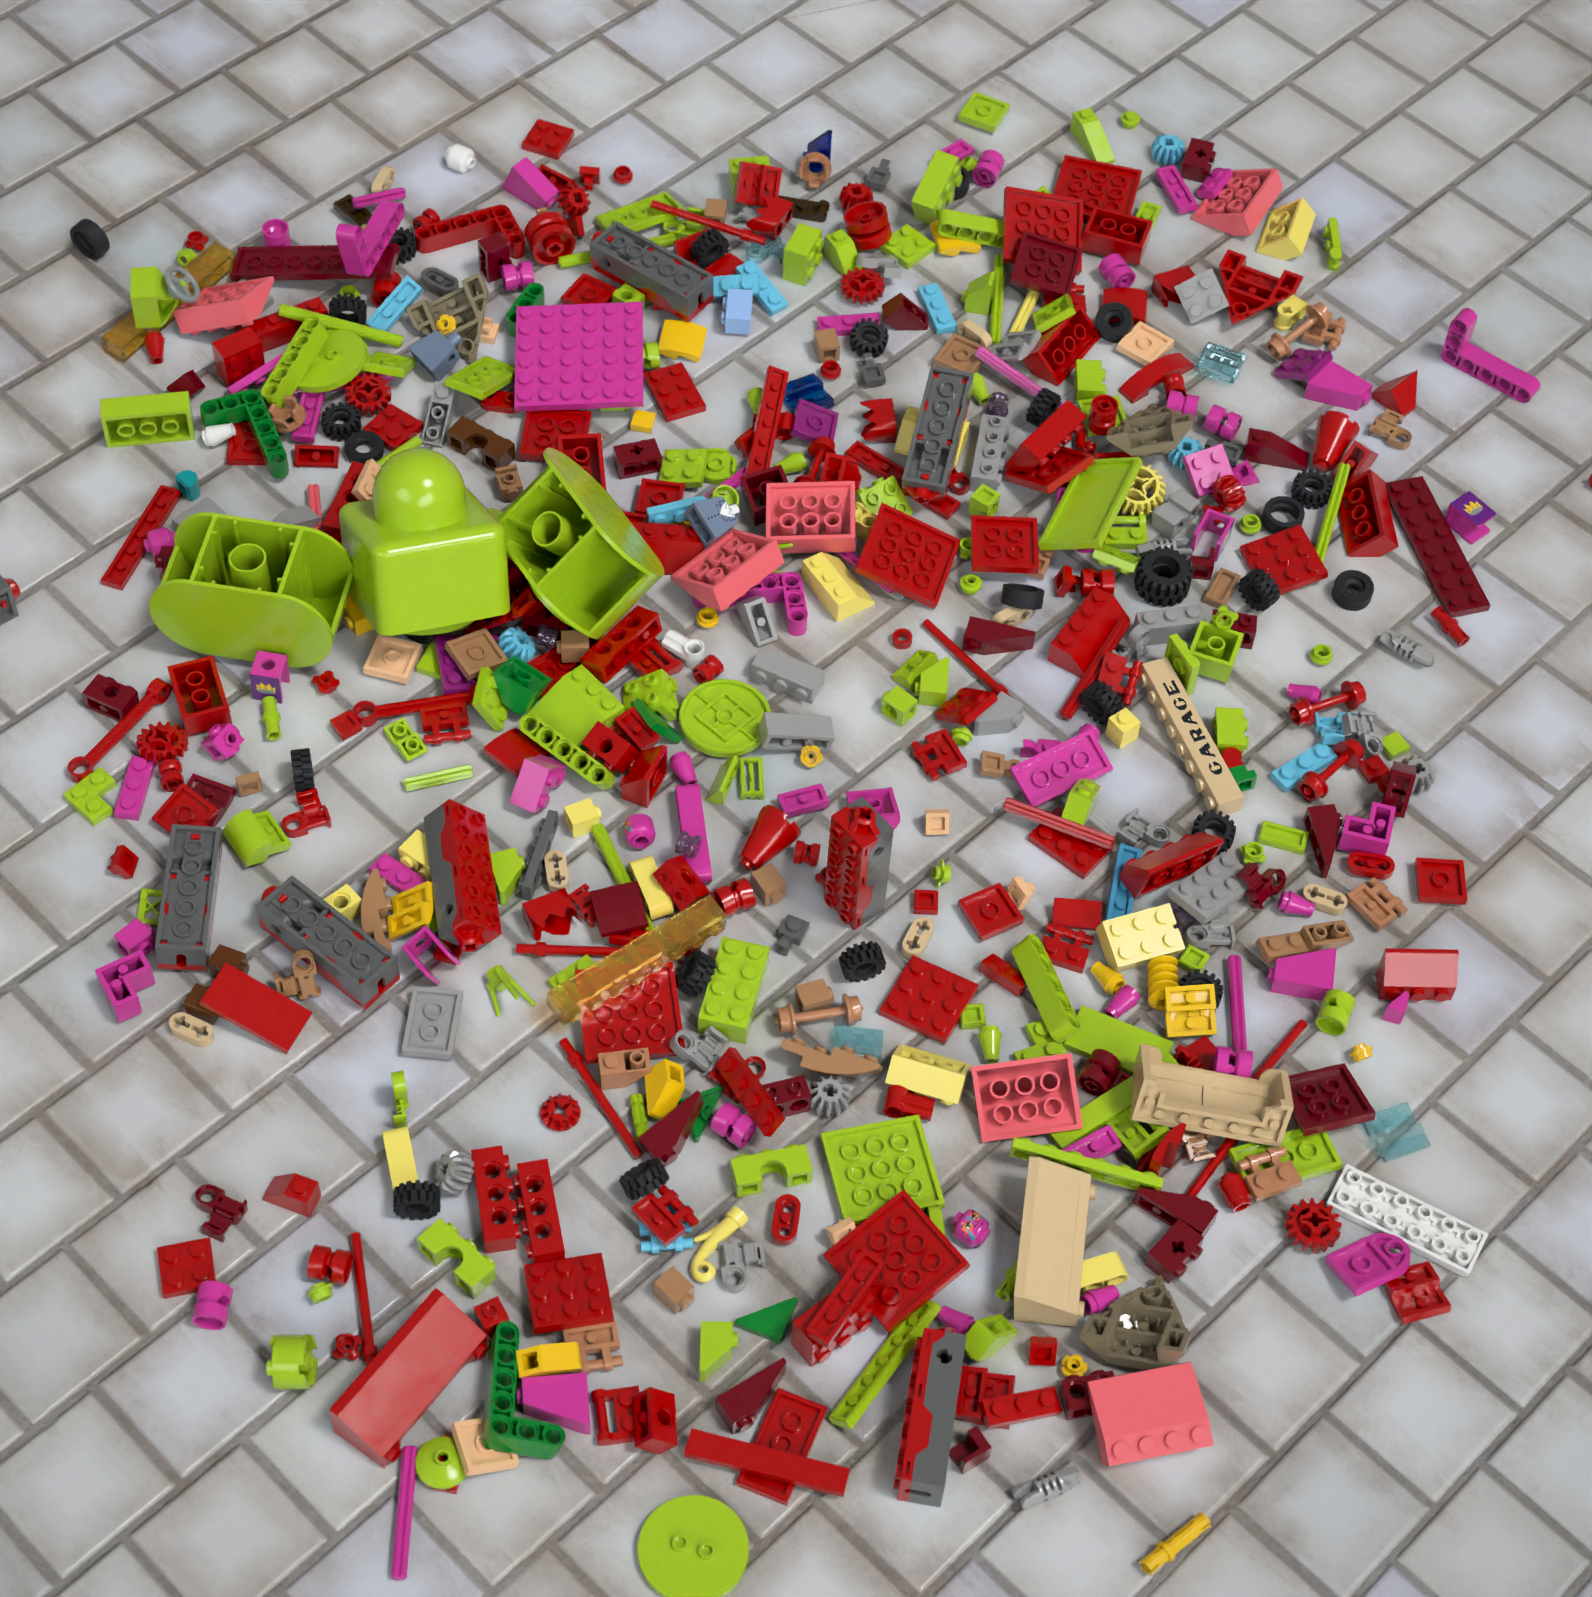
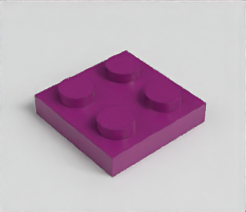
M1299 348L1293 351V354L1283 361L1274 373L1276 378L1310 381L1333 359L1331 351Z
M799 399L790 435L808 442H813L818 436H826L834 441L839 413Z

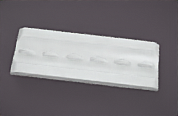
M1346 1164L1326 1203L1327 1207L1333 1206L1332 1212L1339 1213L1340 1216L1374 1233H1389L1398 1236L1406 1242L1410 1251L1460 1276H1469L1488 1236V1233Z

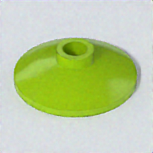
M447 1436L436 1437L427 1441L419 1449L415 1461L416 1472L427 1486L435 1489H450L459 1485L466 1478L454 1438ZM442 1455L448 1457L445 1462H440L438 1458Z

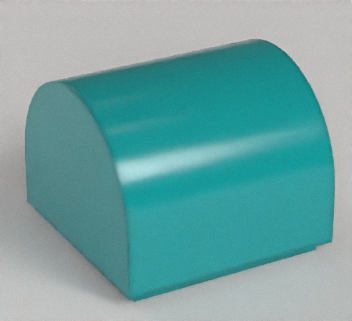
M185 470L175 475L177 489L181 490V494L192 502L200 496L197 474L193 471Z

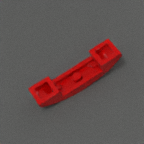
M1182 353L1165 355L1136 372L1119 388V392L1133 404L1147 396L1149 389L1161 383L1168 374L1178 373L1183 375L1192 370L1195 365Z

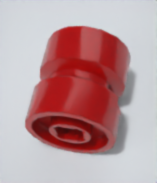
M394 271L392 278L374 280L371 301L375 306L379 307L401 283V276Z
M1104 394L1092 399L1087 425L1094 434L1107 435V430L1115 427L1119 404L1114 397Z
M1081 569V597H1087L1095 586L1114 596V569H1100L1099 572H1096L1095 569Z
M745 877L731 882L730 887L725 884L712 890L716 894V908L722 918L736 914L738 909L744 911L756 906L753 889Z
M315 1244L308 1262L307 1277L321 1281L328 1278L331 1283L346 1285L352 1269L353 1252L341 1249L332 1252L331 1247Z

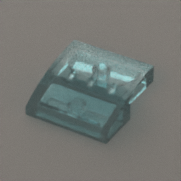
M1208 342L1197 361L1194 371L1234 384L1239 376L1240 369L1246 361L1247 354Z
M1408 1102L1376 1112L1375 1120L1362 1123L1375 1150L1385 1163L1431 1146L1422 1124L1416 1123Z

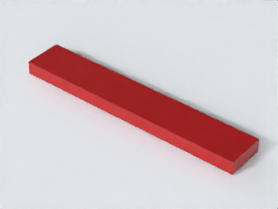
M771 365L768 366L744 476L770 467L789 372Z
M858 440L844 452V456L855 458L857 466L877 478L883 477L886 480L894 476L902 490L903 467ZM948 494L946 495L945 503L930 501L922 504L947 520L961 508V502Z
M160 485L101 578L102 585L123 591L146 554L143 540L148 539V531L163 527L182 496L181 490Z
M693 1428L690 1430L684 1451V1457L840 1497H844L850 1468Z

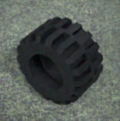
M1158 547L1155 551L1152 549L1148 550L1147 554L1144 553L1141 556L1137 566L1134 583L1138 595L1144 597V601L1147 603L1152 602V605L1155 606L1159 604L1162 607H1167L1168 604L1174 606L1176 602L1181 603L1183 598H1186L1193 576V567H1191L1190 560H1186L1187 556L1179 554L1178 550L1172 551L1167 547L1165 549Z

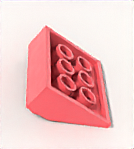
M1277 168L1231 170L1233 176L1216 198H1205L1192 215V220L1233 236L1252 235L1283 190Z
M270 276L204 288L200 291V297L196 302H184L173 311L181 334L191 333V335H196L204 330L210 333L223 327L225 330H229L237 325L242 327L252 325L254 323L253 320L262 313L272 288L274 277Z
M855 481L767 483L766 537L775 539L777 544H793V547L780 549L781 554L856 552Z
M731 529L672 574L670 578L705 606L723 611L729 608L730 604L744 596L753 586L758 585L767 575L775 572L784 563L775 539Z
M1072 1053L971 1067L982 1142L1083 1129Z
M1191 1362L1087 1381L1101 1463L1113 1466L1214 1446L1209 1417Z

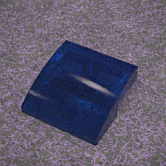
M814 373L787 382L783 402L793 415H795L799 399L824 408L834 406V398L824 390L823 382Z

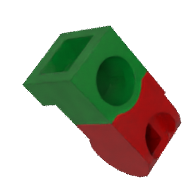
M1233 747L1224 749L1222 751V758L1241 792L1254 789L1257 780L1254 769L1247 771L1241 760L1242 754L1238 749Z

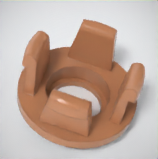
M810 152L801 159L798 176L808 182L810 188H818L820 184L827 181L832 171L831 162L822 153ZM821 162L823 170L820 173H813L809 169V163Z
M293 396L284 397L286 403L284 408L280 409L276 404L272 403L268 409L275 428L280 433L294 431L306 419V410L296 402V398ZM293 417L294 421L290 424H287L286 421L289 418Z

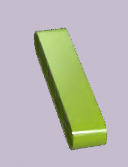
M945 209L938 213V233L943 237L1002 248L1003 220Z
M310 316L303 321L263 385L261 394L269 406L272 403L276 404L280 409L286 406L284 397L293 395L327 340L328 331L317 316Z
M526 714L520 719L519 727L524 734L598 789L608 790L613 786L615 777L610 770L533 714ZM536 723L535 728L530 731L531 725ZM553 735L552 741L547 743L548 737ZM567 748H570L569 753L566 756H563L564 751ZM587 760L586 766L581 769L582 762ZM604 773V778L598 782L599 775Z
M1030 933L1014 946L1011 951L1048 1032L1055 1041L1063 1043L1081 1028V1024L1042 942L1037 936Z

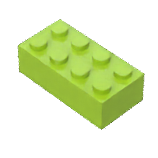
M189 391L100 399L101 422L107 448L195 440L194 418Z
M722 936L715 959V964L717 965L714 969L715 973L711 976V982L708 983L698 1016L699 1034H703L712 1025L727 1037L728 1040L746 1044L769 965V946Z

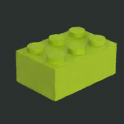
M936 149L911 200L916 220L930 225L932 222L938 221V213L945 210L947 205L952 203L955 195L954 191L956 187L961 185L963 180L959 157Z

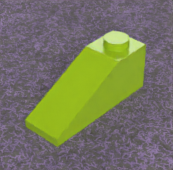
M1089 107L1073 112L1070 131L1089 157L1094 161L1109 164L1115 163V157L1100 120Z

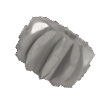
M1413 755L1409 759L1404 758L1401 763L1416 766V778L1412 792L1416 791L1419 795L1423 791L1428 792L1436 780L1435 767L1430 766V760L1423 761L1422 756L1418 759Z
M832 1074L828 1079L820 1076L818 1082L813 1081L811 1084V1109H817L816 1113L818 1115L823 1112L826 1113L827 1118L831 1116V1113L839 1117L841 1111L848 1109V1103L851 1101L848 1084H842L843 1080L841 1077L834 1080Z
M448 1150L445 1154L441 1155L440 1162L436 1163L437 1169L434 1171L436 1174L434 1183L440 1187L442 1192L460 1195L463 1190H467L468 1183L472 1182L471 1176L474 1174L472 1170L474 1161L465 1152Z

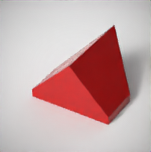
M1418 370L1383 383L1370 393L1372 398L1385 408L1395 411L1404 417L1407 416L1416 407Z

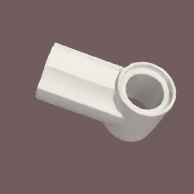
M669 630L665 634L662 647L684 659L687 667L693 669L696 665L703 663L705 648L701 640H690L675 630Z

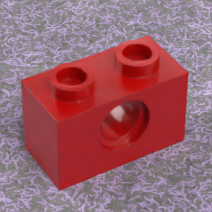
M597 721L581 742L588 748L586 753L596 761L599 757L604 760L602 765L611 772L618 770L624 774L632 760L640 753L632 744L599 721ZM612 746L611 750L606 753L607 749Z
M682 855L666 860L652 874L680 912L696 907L710 893Z
M649 1387L632 1396L635 1448L662 1454L677 1446L675 1394Z

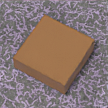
M258 771L235 777L240 797L263 791Z

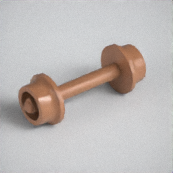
M1318 302L1315 305L1307 306L1306 312L1309 318L1284 338L1278 333L1271 335V339L1266 343V347L1275 359L1280 360L1284 356L1289 357L1291 355L1289 344L1312 325H1316L1320 329L1326 328L1327 322L1331 320L1332 316L1329 309L1323 303Z
M842 994V1006L794 1013L792 1003L788 1002L786 1006L777 1008V1018L774 1022L778 1024L780 1033H791L792 1035H796V1023L844 1016L847 1027H850L852 1023L862 1020V1010L864 1007L860 1004L858 996H847V994Z

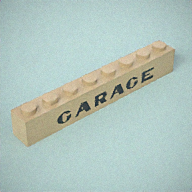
M1165 657L1143 663L1141 679H1138L1139 683L1147 691L1148 700L1151 704H1154L1159 720L1163 721L1166 726L1167 735L1170 739H1173L1178 755L1182 756L1185 761L1186 770L1189 774H1192L1197 790L1204 796L1207 809L1215 810V814L1222 811V816L1241 811L1244 796L1168 658Z

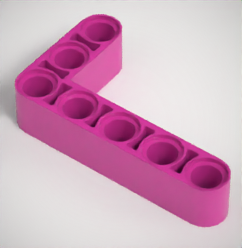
M381 200L364 230L358 225L338 224L335 236L347 274L364 277L371 275L404 217L403 203Z
M1463 308L1450 323L1441 351L1442 359L1449 365L1519 402H1529L1540 389L1539 380L1471 344L1470 340L1477 322V315L1472 309Z
M770 573L758 585L749 589L744 596L730 604V607L736 606L737 602L755 595L765 597L767 604L782 602L788 633L793 636H801L807 631L808 612L802 579L798 573ZM692 596V602L695 607L700 609L707 607Z

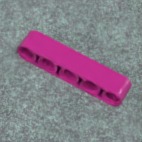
M676 785L675 794L683 856L702 882L710 883L712 882V871L700 785Z

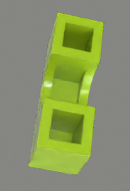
M791 1144L782 1149H766L757 1154H741L730 1159V1174L736 1197L762 1193V1176L769 1172L780 1174L784 1178L787 1188L812 1183L813 1169L806 1144Z
M439 1218L417 1238L418 1250L436 1266L447 1258H457L462 1261L461 1265L454 1270L455 1283L472 1299H475L496 1279V1265L494 1261L487 1255H481L470 1239L464 1240L452 1223L448 1222L446 1224Z

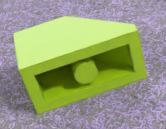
M843 229L825 236L824 255L842 275L847 274V270L854 271L855 267L862 270L863 267L856 265L858 253L854 242Z
M990 271L969 282L968 289L963 290L961 302L965 303L964 311L988 316L992 302L995 271Z
M944 657L921 673L920 682H915L914 695L919 696L918 705L941 707L946 702L950 657Z
M515 847L490 853L495 889L501 906L507 904L519 886L522 870H525L523 856H518Z
M1002 1314L978 1319L966 1334L965 1353L977 1362L989 1359L1011 1341L1019 1331Z
M701 1321L699 1382H705L732 1358V1348H738V1332H733V1322Z

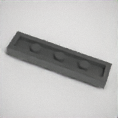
M548 810L546 818L541 819L539 832L541 833L539 837L534 839L532 846L533 855L528 856L526 861V875H522L519 881V889L522 890V900L530 901L533 899L545 865V855L550 851L558 828V811Z

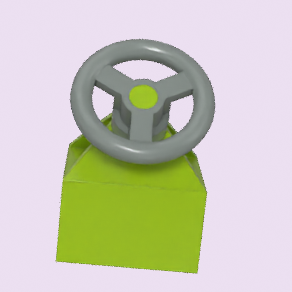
M157 266L131 268L130 299L136 329L163 327L175 310L179 299L187 303H194L200 297V288L197 281L187 270L180 266L168 267L165 275ZM172 272H178L182 274L184 278H177L176 276L172 275ZM189 282H190V284H191L192 287H193V291H194L193 296H191V294H190V292H189V289H188V287H189V286H188V283H189Z

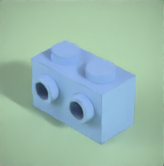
M728 288L727 297H723V309L726 312H722L721 324H725V333L750 335L753 290Z

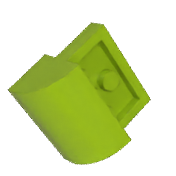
M250 808L241 811L228 821L223 830V835L245 867L266 862L268 855L287 851L291 846L290 840L269 810L254 814Z

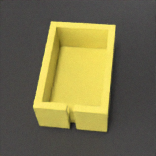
M1170 903L1102 921L1098 925L1096 932L1109 968L1121 972L1146 965L1152 958L1157 956H1178L1185 949L1179 929L1173 928L1177 923Z

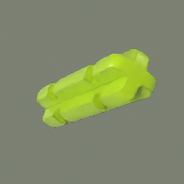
M641 1093L630 1095V1106L637 1140L649 1130L644 1098Z

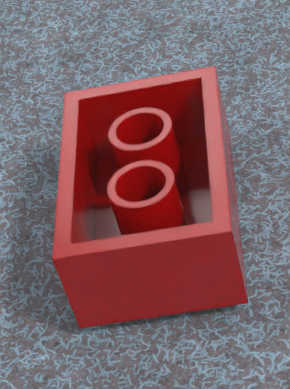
M1094 206L1084 230L1082 250L1106 257L1117 253L1125 262L1140 265L1150 239L1153 221Z
M601 433L557 435V450L580 465L607 491Z
M213 655L167 666L186 735L190 736L209 731L216 724H232L228 702Z
M869 1291L828 1348L805 1335V1330L831 1293L793 1321L791 1345L810 1367L817 1362L820 1364L825 1362L833 1350L837 1347L843 1348L851 1341L854 1334L858 1331L862 1333L870 1327L875 1298Z

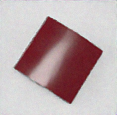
M194 773L187 784L188 787L220 811L208 824L210 827H215L232 803L237 793L236 789Z
M637 881L589 891L601 938L649 927Z

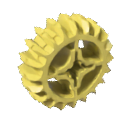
M1142 464L1121 506L1123 515L1129 512L1130 516L1143 513L1149 516L1156 506L1162 505L1163 498L1166 495V483L1162 482L1163 475H1157L1158 469L1151 470V464L1147 467ZM1152 489L1153 496L1147 499V492Z

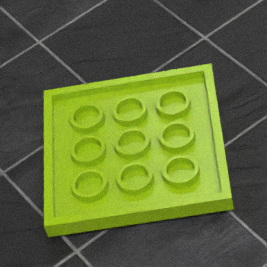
M919 1115L820 1133L821 1144L842 1220L850 1217L854 1221L855 1226L860 1225L903 1189L923 1212H926L929 1206H941V1209L945 1207L944 1197Z

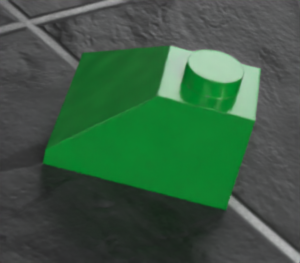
M515 655L493 672L503 704L510 708L513 713L524 716L533 708L552 680Z

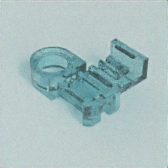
M780 236L775 242L767 238L765 246L753 243L746 249L747 261L753 259L757 265L761 264L769 257L770 253V255L774 254V257L777 256L780 260V265L783 266L784 248L786 245L781 243Z

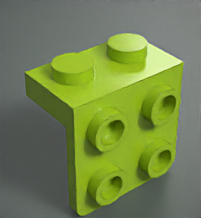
M894 476L886 480L881 477L871 483L873 487L867 489L864 486L855 491V502L862 503L875 515L881 503L889 505L909 516L913 514Z
M659 669L626 682L623 685V705L625 706V711L634 707L633 703L639 698L654 712L658 711L669 722L676 720L679 707L677 701L678 684L676 680L671 678L663 669Z

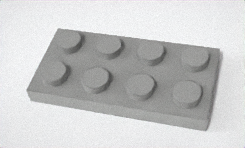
M1224 851L1172 887L1167 896L1204 925L1245 896L1246 891L1251 890H1248L1243 879L1236 877V874L1244 866Z

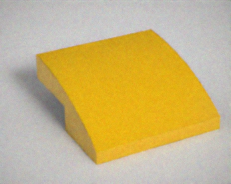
M938 221L930 224L939 254L957 257L960 251L974 254L980 252V244L943 237L938 233Z
M664 320L658 343L659 353L674 360L680 355L698 363L701 359L708 328L686 321Z
M426 881L392 897L393 914L387 917L390 940H395L425 925H429L434 910L432 882Z
M1214 984L1164 987L1166 1038L1217 1034Z

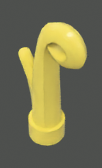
M733 1206L720 1223L709 1231L693 1238L694 1243L704 1241L690 1264L691 1275L696 1281L708 1282L715 1276V1266L705 1260L718 1248L719 1242L725 1241L737 1229H741L747 1223V1215L738 1207ZM706 1268L708 1269V1271L706 1273H700L699 1269Z

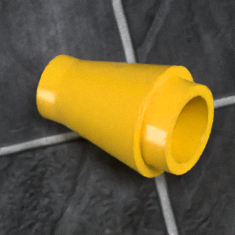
M1100 961L1094 963L1090 969V973L1094 975L1107 994L1115 995L1119 987H1124L1126 984L1122 974L1103 965Z

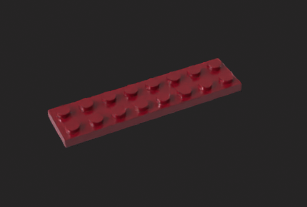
M388 244L371 275L364 277L347 274L338 245L238 247L230 278L232 282H239L241 279L252 280L270 276L274 277V281L387 279L393 277L400 249L398 244Z
M1423 476L1385 483L1390 507L1443 609L1451 618L1489 611L1491 605Z

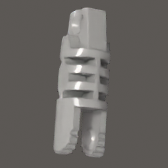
M1189 537L1146 541L1145 544L1137 545L1135 554L1141 558L1144 553L1147 554L1148 550L1152 549L1155 551L1158 547H1161V549L1167 547L1172 551L1178 550L1179 554H1184L1185 556H1192L1193 551L1191 548L1177 549L1179 546H1185L1190 543Z
M1385 629L1380 642L1394 653L1411 662L1416 661L1422 665L1424 664V666L1430 667L1434 664V656L1431 652L1422 648V644L1389 629Z
M1075 1465L1054 1470L1051 1474L1047 1473L1037 1479L1016 1486L1011 1491L1012 1496L1016 1500L1021 1499L1019 1504L1022 1510L1029 1509L1045 1502V1500L1048 1501L1055 1498L1059 1494H1065L1080 1484V1471Z

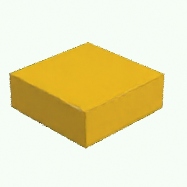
M635 409L630 430L652 433L656 413Z

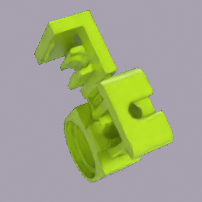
M687 207L688 212L704 217L705 209ZM671 219L663 224V234L673 233L676 240L704 230V225L689 220ZM674 227L677 228V230L669 231L668 228Z
M404 1070L391 1072L397 1115H393L395 1128L408 1126L405 1108H409Z

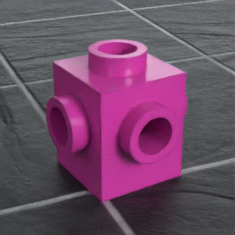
M230 723L216 724L208 731L209 736L201 745L215 761H220L234 756L240 750L239 745L245 739L240 735V731L236 726Z

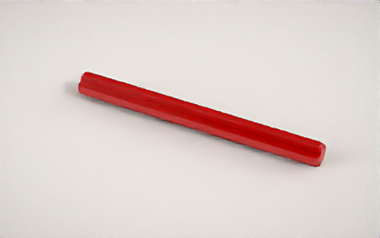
M1126 618L1117 621L1059 712L1064 720L1072 719L1080 706L1081 700L1079 696L1081 692L1098 678L1105 652L1111 653V651L1115 650L1129 629L1130 623Z

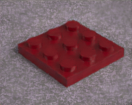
M1023 231L1009 283L1056 298H1060L1065 294L1070 296L1082 248Z
M1345 1063L1289 1076L1294 1105L1291 1115L1304 1136L1375 1120L1376 1112Z

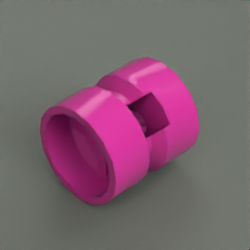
M990 149L983 151L972 171V178L979 186L987 188L994 186L1005 163L1003 156L999 152Z
M271 219L263 224L264 247L291 246L289 226L284 220Z
M1110 254L1099 264L1098 271L1107 280L1111 288H1129L1134 283L1135 273L1119 254Z
M530 261L518 262L517 266L513 263L501 265L505 292L517 290L519 286L525 289L528 284L535 283Z
M1170 390L1166 407L1179 410L1182 415L1187 413L1193 414L1194 422L1200 396L1187 394L1184 397L1182 392Z
M1214 404L1206 417L1203 428L1213 434L1219 432L1220 437L1232 441L1241 426L1243 416L1232 411L1227 413V409Z
M1216 1047L1213 1071L1250 1078L1253 1051L1238 1049L1236 1052H1233L1231 1047Z
M726 1102L714 1116L710 1129L722 1137L728 1136V1141L741 1149L751 1140L758 1126L750 1115L746 1113L741 1115L739 1108Z
M204 1281L200 1283L196 1296L198 1303L194 1306L192 1323L207 1330H221L225 1328L229 1315L227 1308L231 1305L233 1288L218 1281Z

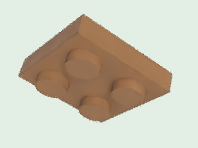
M953 333L935 356L933 365L976 373L984 363L975 356L976 350L982 345Z
M486 628L453 639L445 644V649L468 681L479 676L480 668L489 667L494 671L508 660Z

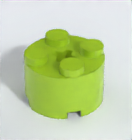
M272 1335L270 1341L272 1359L267 1361L266 1372L267 1376H272L273 1388L311 1389L310 1386L315 1384L318 1369V1358H314L312 1349H317L314 1335Z

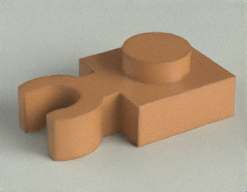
M982 750L980 754L979 775L1001 779L1006 774L1007 777L1014 779L1009 769L1020 763V761L1016 759L1005 761L1004 754Z

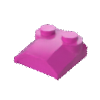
M892 787L846 791L848 805L863 796L893 829L897 828L900 823V812Z

